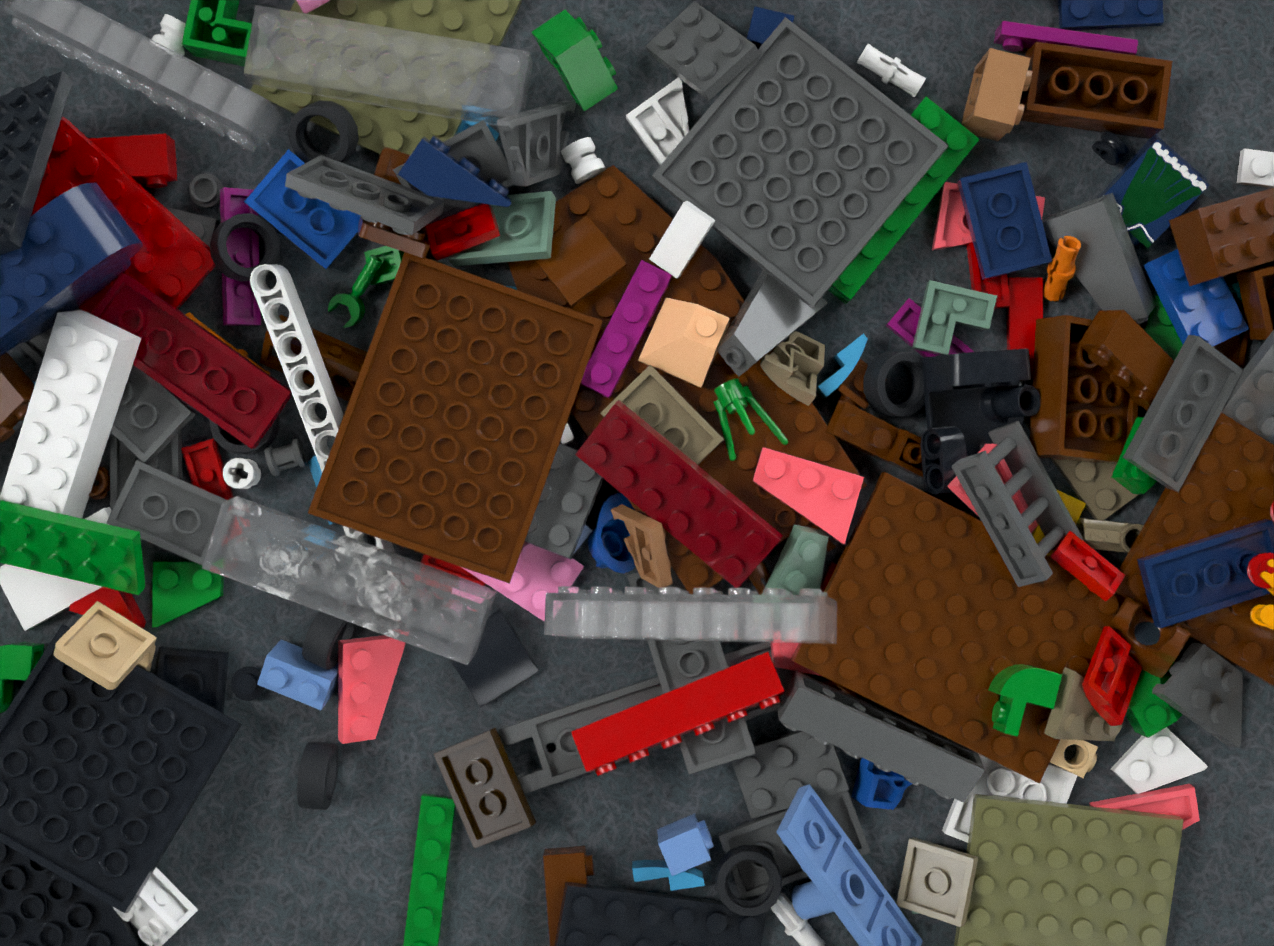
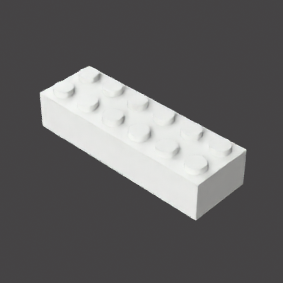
M83 310L57 313L0 494V500L77 518L83 517L89 499L88 495L91 493L141 341L140 337Z

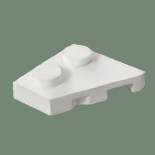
M1166 727L1149 738L1141 736L1114 764L1111 770L1135 793L1140 794L1204 771L1208 766Z

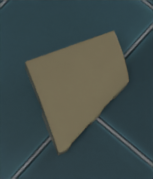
M794 331L785 342L777 345L770 355L764 356L760 366L778 387L793 398L809 406L816 397L817 374L824 367L825 345Z

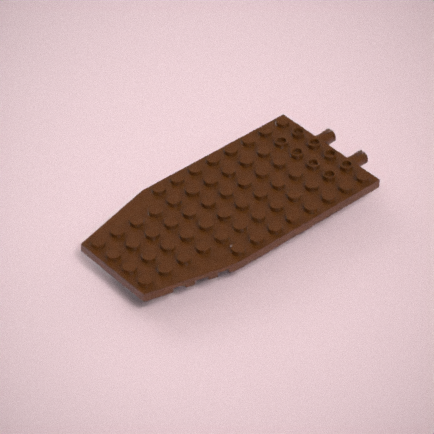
M614 165L556 201L552 240L587 215L626 262L627 267L572 308L535 260L508 262L518 291L603 321L591 356L641 260L665 271L649 258L673 220ZM701 244L682 275L677 279L672 276V280L611 398L608 399L580 384L571 412L588 437L604 418L601 412L649 366L639 362L638 359L665 298L701 305L729 317V327L732 324L744 300L717 259ZM772 349L767 354L770 355L774 351V349ZM717 352L702 388L654 368L723 439L719 414L713 403L718 399L714 390L729 380L739 378L742 386L749 387L753 397L788 439V444L783 445L747 402L748 406L744 409L755 429L754 435L748 433L737 412L729 414L726 410L736 459L734 461L729 459L725 440H723L698 465L783 536L778 543L789 537L794 524L815 529L821 528L815 526L804 516L752 482L763 447L860 476L835 436L825 432L828 426L811 402L808 406L778 387L761 368L760 363L763 358L738 377ZM864 480L861 489L867 486ZM630 501L635 511L648 516L645 512H643L639 507H637L633 502ZM665 530V544L671 566L692 599L724 579ZM828 538L826 551L830 552L836 546ZM762 561L748 576L759 596L762 595L765 589L761 578L767 584L771 576Z

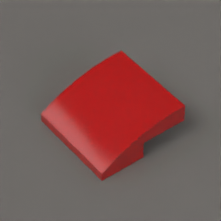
M1104 626L1082 686L1087 699L1097 713L1110 726H1117L1123 723L1142 666L1128 655L1131 645L1110 626Z

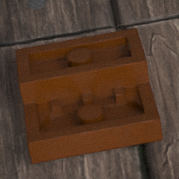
M587 215L552 240L551 258L535 260L572 308L627 267L623 258Z

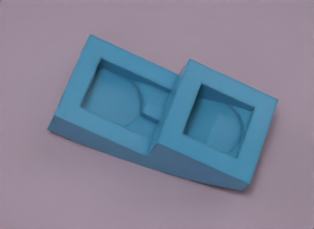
M864 333L833 357L841 369L816 387V391L822 399L836 390L854 369L868 340Z
M664 860L632 861L634 882L669 877L670 891L705 886L703 872L694 867L672 876Z

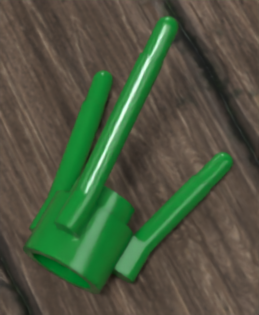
M739 378L729 380L714 390L718 399L713 403L719 414L728 456L731 461L736 459L726 410L729 414L737 412L748 433L754 435L755 429L744 409L748 406L747 402L783 445L788 444V439L753 397L749 387L742 386Z

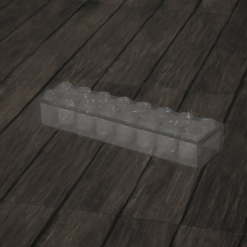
M6 0L2 7V10L13 18L11 24L25 32V35L42 45L46 42L65 57L71 60L77 58L94 72L102 76L106 73L113 77L118 84L131 91L137 89L144 93L146 98L160 106L168 105L175 109V113L191 122H194L196 119L204 124L206 129L224 138L226 134V136L235 140V144L251 153H254L256 148L266 153L284 119V116L269 100L75 0Z
M255 5L244 75L254 85L477 123L484 120L486 124L497 126V119L525 112L533 62L530 51Z
M238 496L222 503L202 569L468 665L476 655L497 590Z
M561 586L558 587V593H546L544 635L565 639L837 644V601L828 597L827 592H822L821 589H800V595H792V592H786V589L766 588L764 589V595H757V592L750 591L747 588H728V595H723L722 591H715L714 588H693V594H689V591H682L680 588L661 587L659 588V594H655V591L646 590V588L625 587V594H622L621 590H612L611 587H591V593H589V590H582L579 587Z

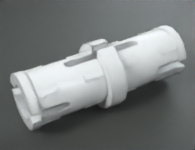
M869 43L857 61L858 64L882 77V82L886 84L890 82L912 95V97L916 96L926 79L902 65L899 58L895 57V59H892L872 47Z

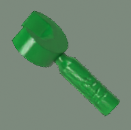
M375 255L369 257L352 286V293L338 294L329 302L328 312H332L340 304L348 306L351 319L343 326L344 328L357 325L364 317L365 306L360 296L365 293L383 263Z

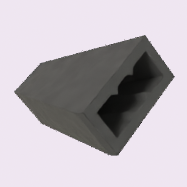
M1113 192L1049 215L1042 221L1046 237L1055 249H1057L1059 239H1063L1064 236L1075 237L1081 242V248L1075 260V275L1102 310L1124 309L1137 324L1148 320L1147 316L1156 307V303Z
M763 269L719 344L717 352L739 377L808 321L827 302L822 297L812 309Z

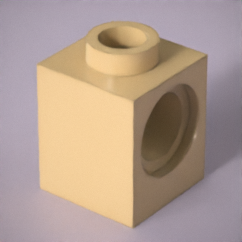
M1060 739L1050 763L1084 778L1086 772H1090L1095 766L1098 747L1085 740ZM1075 744L1077 749L1076 755L1071 760H1065V749L1069 745Z

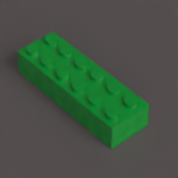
M928 97L922 100L911 116L944 141L948 147L828 290L844 304H847L979 141L977 136Z

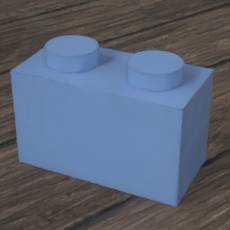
M281 639L267 654L257 685L322 710L332 697L337 686L338 664L330 670L324 669L305 660L301 647Z
M695 813L657 829L658 844L672 876L711 860L709 849L714 847L711 840L710 831L705 820L698 822Z

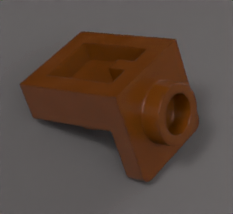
M859 359L848 377L834 392L840 396L837 399L838 402L839 400L848 402L864 411L869 404L863 391V378L868 364L863 360Z

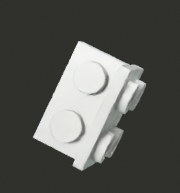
M157 867L129 913H123L114 908L122 920L130 921L138 929L139 937L149 946H162L198 911Z

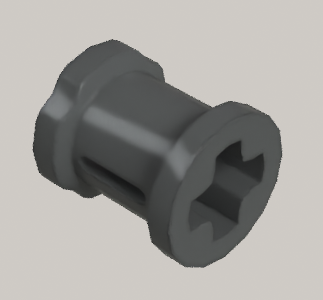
M298 438L293 439L291 444L275 449L270 446L264 450L268 468L274 477L280 475L281 471L296 466L301 468L308 467L303 444Z

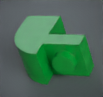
M17 642L0 646V713L7 711L13 701L14 680L26 681L44 653L43 643Z
M1025 664L1012 665L1000 671L992 680L988 691L1001 695L1000 701L995 703L992 711L993 729L1018 737L1027 702L1054 709L1062 674Z

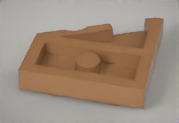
M623 504L611 509L614 520L620 519L624 521L630 536L623 540L634 559V564L641 579L660 589L673 584L670 571L671 561L667 555L665 544L666 532L662 527V523Z

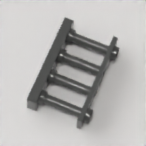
M1018 420L988 432L993 443L997 444L988 454L986 451L968 456L956 461L951 467L1017 586L1022 587L1045 581L1053 574L1044 557L1057 547L1061 539L1069 531L1073 532L1081 540L1084 539ZM1003 459H1005L1013 475L1005 484L995 469V466ZM1019 489L1028 505V508L1022 514H1020L1011 498ZM1035 520L1045 536L1038 544L1028 529Z

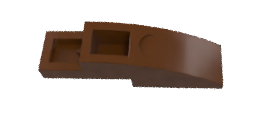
M839 400L825 432L845 441L846 444L872 457L923 479L920 437L906 430L898 429L848 402Z

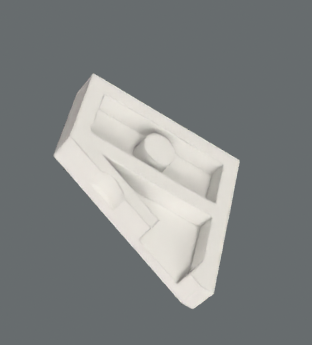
M679 77L626 115L627 121L659 165L666 160L689 132L688 116L682 90L683 86Z

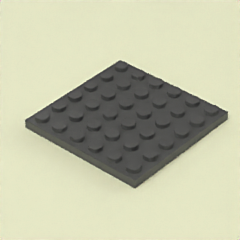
M785 17L758 49L760 55L730 82L655 171L652 179L682 204L685 201H689L715 220L712 225L714 230L813 309L946 151L948 145Z

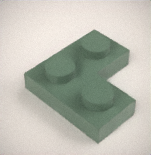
M929 280L926 285L912 349L938 355H948L955 324L985 331L989 330L997 296Z

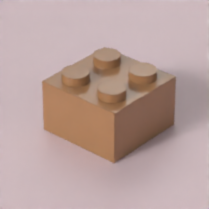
M989 48L975 66L961 124L975 136L999 141L1006 133H1010L1014 124L1018 125L1023 115L1024 104H1020L1022 91L1026 92L1032 79V71L1028 70L1031 58Z

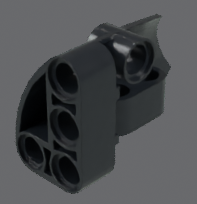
M1029 348L958 353L921 358L927 430H925L921 437L925 493L953 507L958 506L962 500L947 487L956 477L951 466L960 459L977 454L985 444H994L988 434L991 430L1018 420L1023 427L1024 417L1033 416L1039 411L1041 406L1040 393L1034 386L1027 385V380H1031Z

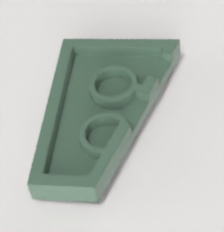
M794 524L753 612L758 621L800 628L807 627L817 607L829 538L824 531Z

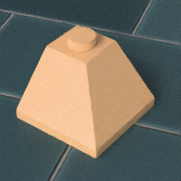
M665 298L638 361L702 388L717 354V348L729 327L730 318L695 303Z

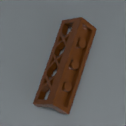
M283 315L279 316L280 320H282L283 322H286L288 320V317H285ZM311 328L336 396L349 402L367 352ZM267 330L260 363L284 373L279 358L272 356L274 345ZM293 337L290 347L293 353L299 355L302 350V344L298 338ZM305 370L302 377L303 382L313 386L314 376L311 372ZM340 375L346 378L351 386L346 388L339 385L333 376Z

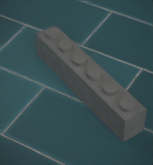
M795 671L785 688V694L781 695V702L776 704L779 721L786 728L792 731L801 730L810 734L821 744L835 745L853 758L859 759L862 757L871 761L882 771L898 773L914 785L920 786L922 784L932 788L938 795L946 799H951L952 797L964 803L985 771L977 752L798 671Z

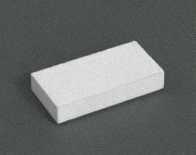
M689 201L683 202L649 259L676 279L679 278L715 220Z

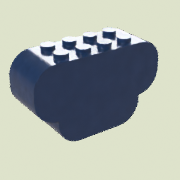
M97 183L81 184L50 201L30 217L21 248L0 255V356L10 351L19 343L31 340L53 327L58 312L76 310L109 285L121 272H125L131 265L129 259L143 246V243Z

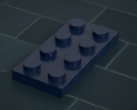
M1260 520L1137 559L1154 625L1164 628L1269 594L1270 592L1266 588L1257 587L1250 581L1247 575V566L1249 561L1258 554H1274L1273 520Z

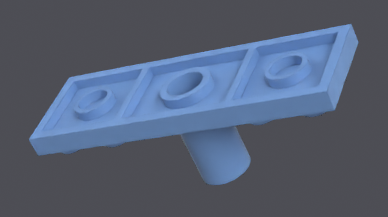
M811 785L800 787L776 831L783 844L787 846L798 861L802 870L812 880L795 886L792 891V904L798 916L807 920L835 912L859 946H921L923 941Z

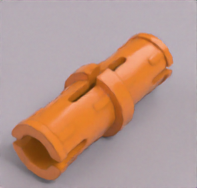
M1064 236L1063 239L1060 238L1052 262L1048 264V278L1043 288V296L1050 301L1063 299L1068 280L1073 278L1075 274V260L1081 248V242L1075 237Z

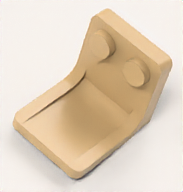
M97 601L56 642L54 656L104 688L113 690L136 665L150 672L157 637Z

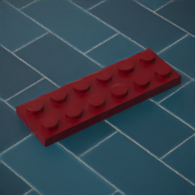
M125 272L119 274L92 314L140 337L141 341L133 365L251 449H256L292 397L291 390Z
M620 400L612 406L575 454L649 517L662 523V527L736 589L740 587L783 536Z

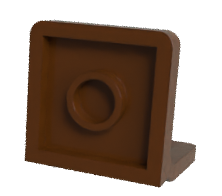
M390 147L383 148L374 175L401 185L393 169L406 163L410 154ZM360 217L358 236L421 258H426L430 242L428 241L425 226L413 235H403L393 231L390 226L379 222H368Z

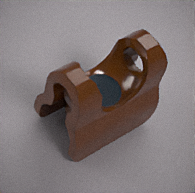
M1130 596L1126 597L1109 625L1131 645L1128 655L1141 665L1143 670L1159 678H1163L1192 633L1177 623L1164 628L1156 627L1153 618L1143 610V604Z

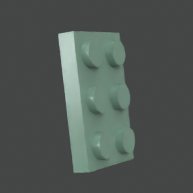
M545 191L507 195L512 202L509 207L491 205L500 236L450 255L449 261L453 266L551 258L556 197L553 192Z

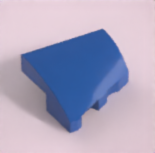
M861 757L851 797L865 807L894 810L903 798L904 790L912 785V783L898 773L882 771L873 762Z

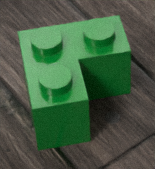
M191 0L182 45L195 57L260 69L266 36L256 24L236 20L240 0Z
M563 10L532 31L544 56L558 71L570 95L584 111L618 90L612 78L616 75V71L606 56L602 58L599 52L602 44L598 36L592 29L588 31L580 17L574 19L566 10Z

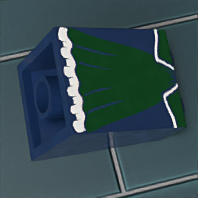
M1154 135L1098 197L1113 192L1132 243L1135 246L1142 243L1148 248L1170 226L1169 220L1179 217L1210 185L1200 172L1160 137Z

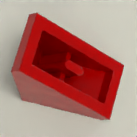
M101 587L73 602L68 610L84 615L98 601L141 628H144L146 620L131 593Z

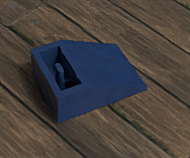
M435 136L431 140L423 137L398 173L399 176L427 196L509 207L512 203L511 199L507 196L510 192L508 188L492 177L489 182L485 181L477 175L480 172V168L465 157H462L460 161L448 154L451 147Z

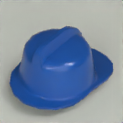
M616 493L609 496L603 502L597 526L589 535L588 549L592 558L596 561V567H608L615 572L626 573L635 568L634 559L623 540L630 536L624 521L620 519L614 520L611 509L621 504L633 510L635 509L627 497L622 493Z

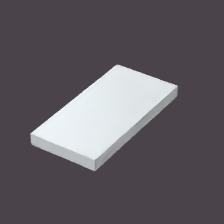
M110 507L103 508L85 519L107 524L106 522L112 510ZM5 564L0 567V585L24 631L30 630L68 609L73 602L101 588V586Z

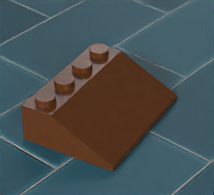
M1070 315L1036 319L1032 386L1040 393L1041 406L1039 411L1031 416L1029 441L1040 458L1117 464L1136 417H1138V405L1131 400V395L1122 386L1115 384L1110 379V374L1103 367L1092 362L1088 357L1089 354L1079 345V342L1093 321L1091 319Z

